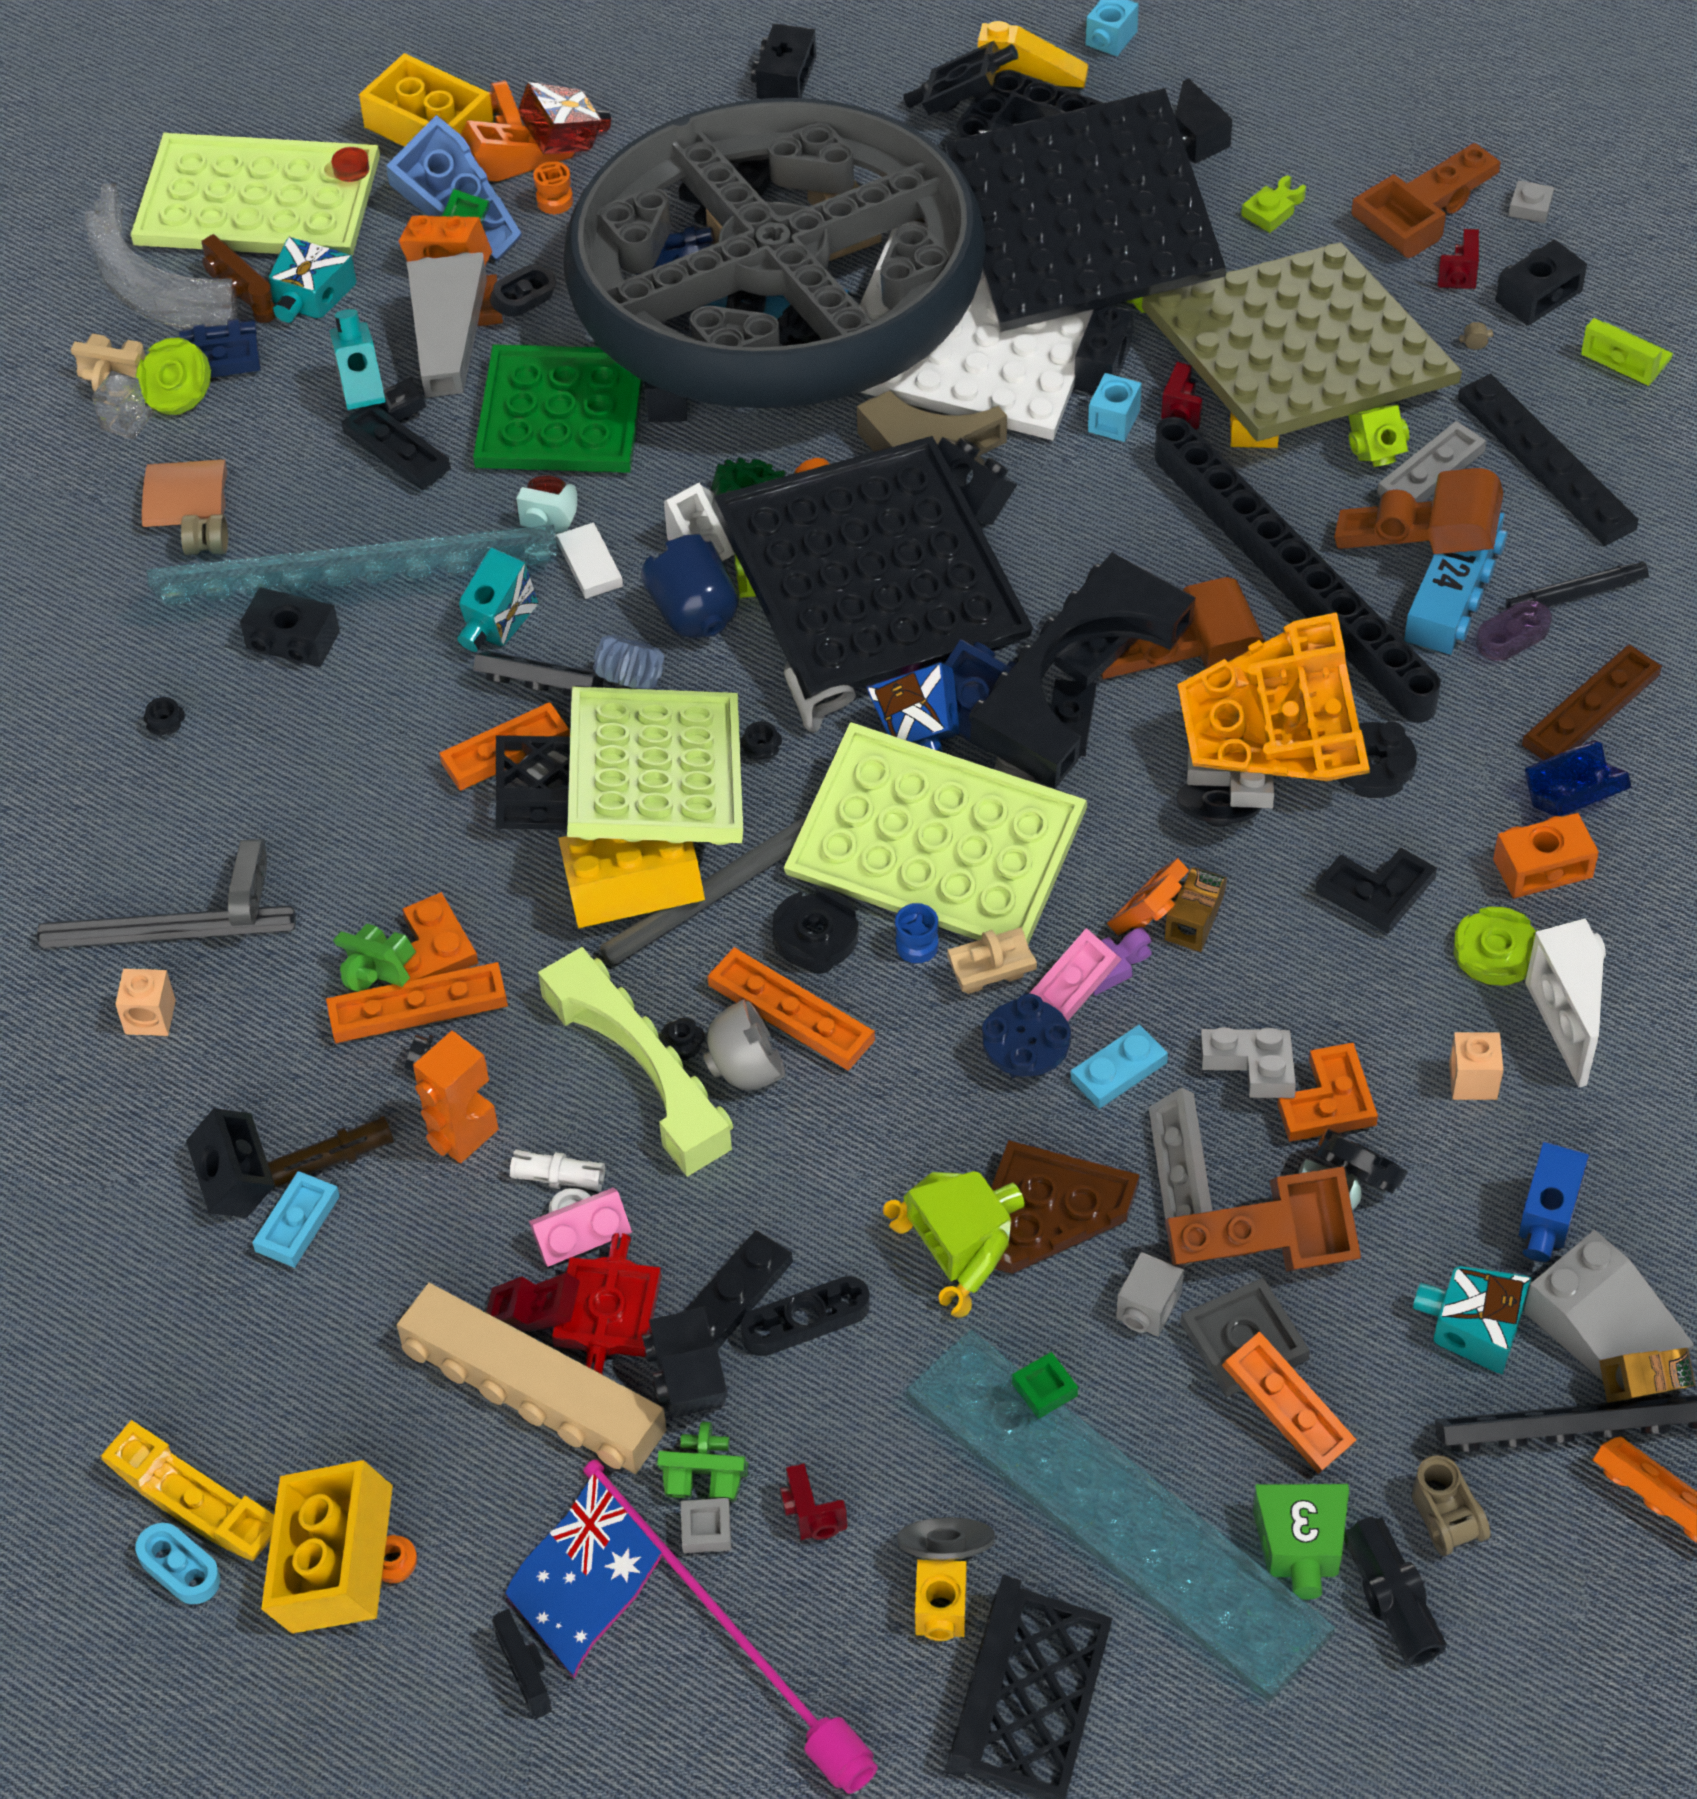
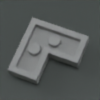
M1190 750L1187 751L1188 785L1230 786V807L1273 808V775L1195 767L1192 763Z
M1226 1027L1201 1029L1202 1070H1247L1249 1098H1295L1296 1082L1290 1030H1277L1274 1028L1248 1030Z

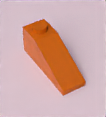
M467 120L461 133L478 165L482 167L487 175L488 181L498 182L535 170L545 162H560L572 158L575 153L571 145L559 143L552 153H542L547 140L534 139L528 126Z

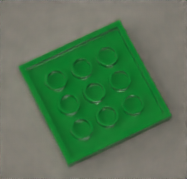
M493 344L473 455L475 468L631 473L643 380L617 364L600 347Z

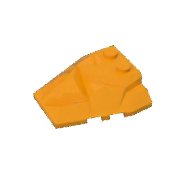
M1337 613L1294 621L1283 627L1284 632L1264 643H1261L1259 640L1249 645V651L1227 662L1223 659L1177 684L1192 763L1195 767L1331 781L1370 773L1362 730L1359 728L1348 676L1345 649Z

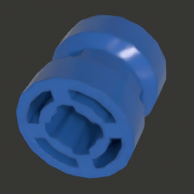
M912 903L904 906L895 917L896 951L907 962H927L938 951V916L930 906L922 903Z

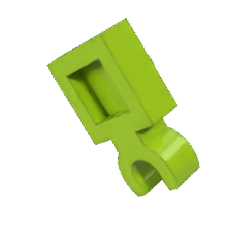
M1288 175L1284 176L1278 181V188L1276 190L1265 186L1242 204L1241 216L1271 233L1294 214L1295 205L1304 201L1306 186L1302 184L1299 188L1291 190V177Z

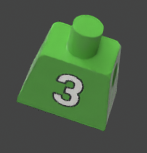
M1349 1484L1255 1485L1253 1515L1268 1573L1272 1577H1291L1292 1593L1297 1599L1311 1600L1322 1595L1321 1577H1334L1339 1574Z

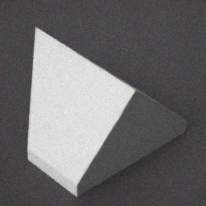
M699 482L664 500L667 539L669 541L684 535L700 534L704 541H712L722 561L734 555L732 546L712 507L714 492L701 486Z

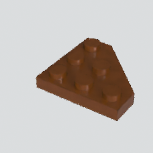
M1008 1140L991 1189L995 1191L1007 1184H1016L1023 1196L1024 1208L1009 1214L1011 1218L1009 1245L995 1269L1013 1274L1127 1222L1139 1186L1140 1174Z

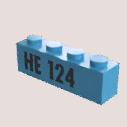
M1500 512L1494 549L1434 554L1408 613L1405 642L1451 655L1457 640L1465 641L1471 624V617H1468L1470 611H1478L1484 589L1480 588L1482 582L1489 584L1496 564V560L1492 558L1494 554L1501 555L1506 544L1508 532L1502 530L1504 513Z

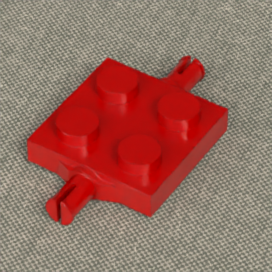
M619 1233L612 1235L608 1257L597 1259L569 1258L566 1272L580 1280L573 1314L570 1322L554 1326L552 1334L554 1347L579 1349L588 1352L585 1366L603 1375L606 1355L622 1354L646 1357L642 1335L650 1333L648 1328L649 1320L654 1318L662 1278L661 1267L637 1265L626 1259L631 1238L622 1233L621 1242Z

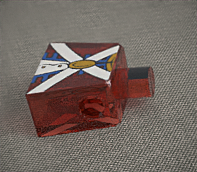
M527 82L518 111L520 118L543 154L589 151L593 147L597 133L609 131L611 126L610 112L608 110L595 109L583 91L574 88Z

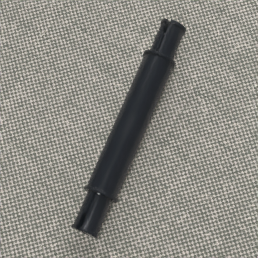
M1644 561L1625 566L1618 565L1615 568L1539 589L1529 590L1527 593L1520 594L1517 597L1506 599V608L1511 616L1529 611L1536 612L1539 609L1618 587H1625L1627 584L1636 582V580L1648 578V567Z

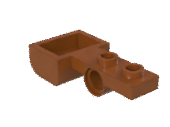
M1474 142L1409 183H1405L1395 174L1389 176L1353 198L1351 214L1404 257L1412 258L1442 238L1446 213L1441 209L1449 214L1459 211L1467 202L1472 189L1499 173L1501 161Z
M1484 468L1442 471L1437 477L1433 501L1416 502L1410 493L1404 490L1393 489L1381 496L1379 506L1341 509L1334 535L1337 548L1429 541L1433 554L1494 549L1504 494L1500 479L1494 472Z
M1223 577L1189 585L1183 589L1184 592L1196 598L1193 622L1170 650L1150 641L1138 639L1101 674V677L1106 679L1201 656L1207 669L1223 659L1229 662L1249 651V645L1259 640L1261 643L1266 641L1238 581L1234 578Z
M1344 1166L1273 1178L1269 1180L1273 1198L1272 1202L1165 1219L1172 1265L1218 1258H1231L1282 1248L1286 1272L1361 1259Z

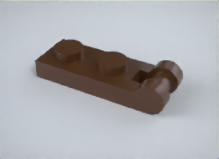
M214 234L203 239L201 243L205 257L202 258V262L208 274L213 278L218 277L234 297L239 296L252 308L254 319L257 322L268 323L274 320L276 317L273 312L275 305L271 301L272 291L270 284Z

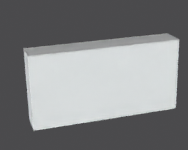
M594 522L557 534L558 545L585 599L623 587L622 577Z

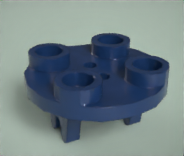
M1024 994L1018 1000H1012L998 1006L983 1022V1049L991 1063L1002 1071L1009 1073L1012 1078L1017 1076H1038L1055 1069L1066 1058L1071 1045V1029L1069 1023L1058 1009L1049 1003L1043 1002L1038 995Z

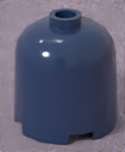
M700 534L684 535L665 543L668 549L666 552L661 554L655 561L652 556L646 559L641 568L642 583L666 622L678 635L693 639L719 634L737 611L738 592L712 541H704Z

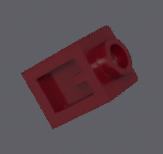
M1464 229L1462 244H1455L1454 255L1440 256L1438 287L1476 289L1479 265V229Z
M1177 362L1162 394L1161 420L1168 417H1178L1184 419L1197 430L1201 423L1202 399L1194 396L1196 383L1191 382L1192 365Z

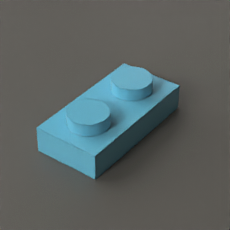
M1139 1024L1073 1068L1070 1080L1100 1109L1167 1064L1168 1052Z
M298 1171L253 1240L255 1252L295 1268L339 1199L338 1186Z

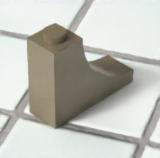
M889 390L857 406V431L874 452L930 436L934 437L937 445L942 437L956 442L962 437L980 449L977 454L980 456L1007 442V415L999 406L968 415L929 413L908 405Z

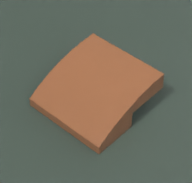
M225 459L147 464L142 496L143 527L181 525L184 515H197L200 519H206L212 514H224L226 506L224 487L227 478Z

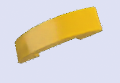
M133 1420L126 1425L101 1455L102 1461L143 1496L185 1526L220 1547L254 1561L271 1541L274 1521L273 1513L246 1495L242 1499L238 1498L172 1454L169 1444Z

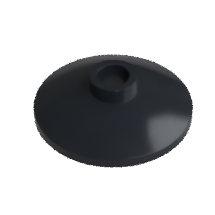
M1186 784L1177 793L1178 807L1185 814L1205 821L1207 824L1215 827H1224L1230 823L1249 820L1255 817L1262 809L1230 807V786Z

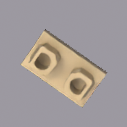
M91 334L86 343L75 341L70 349L72 355L76 358L78 377L90 380L93 391L100 394H105L111 384L136 387V370L140 360H144L146 357L141 342L127 340L121 349L112 348L108 338L98 334Z
M1022 927L995 935L993 930L982 932L981 940L947 950L948 960L962 992L967 994L980 991L984 985L1000 980L1013 981L1022 978L1024 973L1037 969L1036 959L1028 947Z

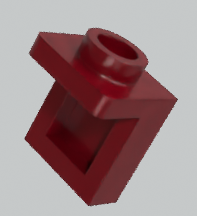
M805 1463L786 1467L787 1486L779 1488L785 1516L793 1514L795 1516L800 1540L809 1538L824 1540L835 1536L839 1531L846 1530L848 1528L847 1511L844 1500L815 1505Z

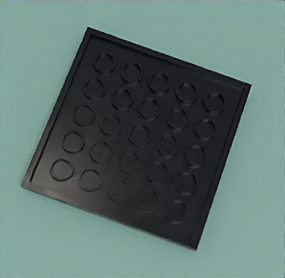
M1165 88L945 142L948 157L958 166L967 179L979 204L985 230L986 248L982 271L1001 332L1226 277V266Z
M933 436L713 497L712 507L790 666L797 675L806 699H810L832 687L849 685L853 689H857L938 663H944L960 639L972 646L975 642H979L991 649L1031 636L1033 626Z

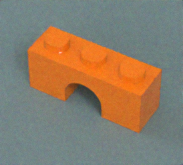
M452 1030L413 1064L417 1082L415 1089L420 1096L422 1105L421 1115L425 1120L428 1132L426 1135L427 1141L437 1153L443 1156L449 1154L461 1164L496 1133L499 1128L494 1105L477 1092L489 1081L485 1056Z

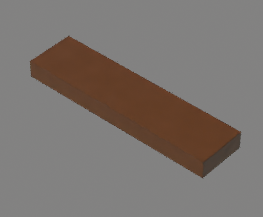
M1628 644L1525 734L1522 746L1552 767H1557L1660 676L1662 666Z

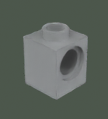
M1141 1252L1118 1294L1116 1319L1122 1321L1128 1328L1136 1332H1148L1159 1337L1182 1294L1184 1269Z

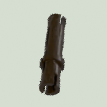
M382 1116L378 1120L348 1131L343 1127L336 1130L337 1135L268 1162L275 1183L273 1188L291 1182L298 1171L311 1175L346 1160L350 1164L357 1161L356 1156L385 1144L394 1143L385 1117ZM361 1137H366V1140L332 1154L329 1153V1150ZM322 1154V1157L320 1159L314 1160L312 1162L291 1169L289 1171H284V1168L287 1166L308 1159L315 1155Z

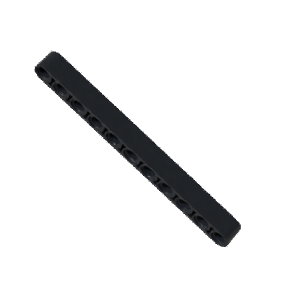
M1168 417L1161 420L1156 426L1154 459L1157 465L1307 618L1337 613L1346 659L1404 718L1412 722H1425L1434 717L1440 691V678L1437 673L1188 422L1178 417Z

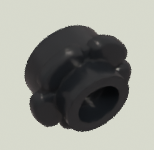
M168 697L152 700L147 705L144 715L147 730L155 735H169L176 732L181 727L180 722L185 719L184 710L178 706L175 700Z
M765 721L750 724L745 729L741 738V746L745 748L744 753L756 760L774 757L779 752L778 746L782 744L781 735L777 732L776 728L771 723Z
M679 1018L674 1022H669L663 1027L661 1037L664 1038L662 1044L665 1048L668 1046L673 1047L681 1060L694 1057L699 1052L705 1038L702 1027L696 1026V1022L689 1018ZM680 1034H685V1035H686V1037H682V1038H681V1037H678V1036H679Z
M415 1035L406 1059L405 1069L414 1071L413 1064L434 1046L431 1044L433 1041L432 1035H429L428 1039Z

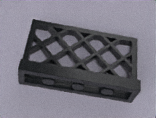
M496 735V829L567 830L569 789L548 788V785L559 778L569 785L568 771L570 758L559 765L547 755L553 750L564 751L570 755V737ZM504 750L523 751L529 756L516 764L504 755ZM536 763L541 764L550 771L540 780L526 771ZM518 778L528 785L529 788H505V786Z
M1002 1575L993 1597L944 1773L962 1779L966 1773L1045 1799H1066L1113 1618L1020 1588L1022 1580ZM1024 1605L1043 1611L1051 1626L1030 1635L1021 1619ZM1077 1623L1098 1629L1095 1643L1078 1651L1066 1631L1067 1628ZM1016 1632H1018L1022 1640L1013 1644ZM1057 1634L1069 1656L1048 1665L1036 1643ZM1027 1648L1039 1671L1018 1680L1008 1661L1011 1655ZM1091 1655L1089 1666H1087L1084 1658ZM1075 1664L1085 1682L1083 1688L1066 1696L1053 1673ZM1005 1676L1010 1685L1001 1689ZM1045 1678L1057 1701L1036 1710L1024 1688ZM1015 1693L1027 1716L1006 1726L996 1708L997 1701ZM1080 1700L1076 1712L1071 1703ZM1062 1708L1073 1727L1070 1734L1054 1741L1041 1718ZM993 1722L997 1731L989 1734L991 1723ZM1032 1723L1045 1746L1024 1756L1011 1733ZM1001 1738L1015 1760L1002 1768L981 1761L985 1746ZM1068 1745L1064 1758L1059 1749ZM1050 1754L1061 1772L1057 1786L1038 1780L1029 1764ZM1020 1769L1022 1774L1016 1773L1014 1771Z

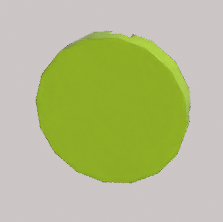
M166 338L154 343L147 350L149 353L145 359L140 360L136 370L135 383L139 396L152 409L165 415H180L193 409L204 398L210 385L211 368L207 356L198 346L182 338Z
M1489 906L1479 909V913L1472 916L1468 914L1461 920L1454 935L1453 954L1459 967L1471 978L1488 985L1506 986L1521 982L1527 977L1536 934L1535 929L1530 925L1531 920L1524 914L1507 907Z

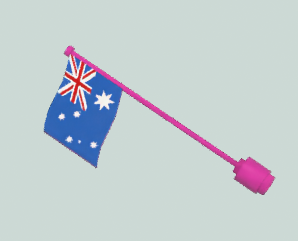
M598 1459L589 1462L583 1471L589 1478L586 1486L567 1515L523 1561L505 1592L509 1601L571 1676L575 1679L580 1665L593 1645L636 1599L663 1556L810 1726L806 1734L808 1741L805 1744L804 1751L835 1788H843L847 1794L855 1793L863 1788L874 1777L878 1768L873 1761V1752L842 1717H836L831 1720L825 1717L818 1721L605 1476L603 1473L605 1467Z

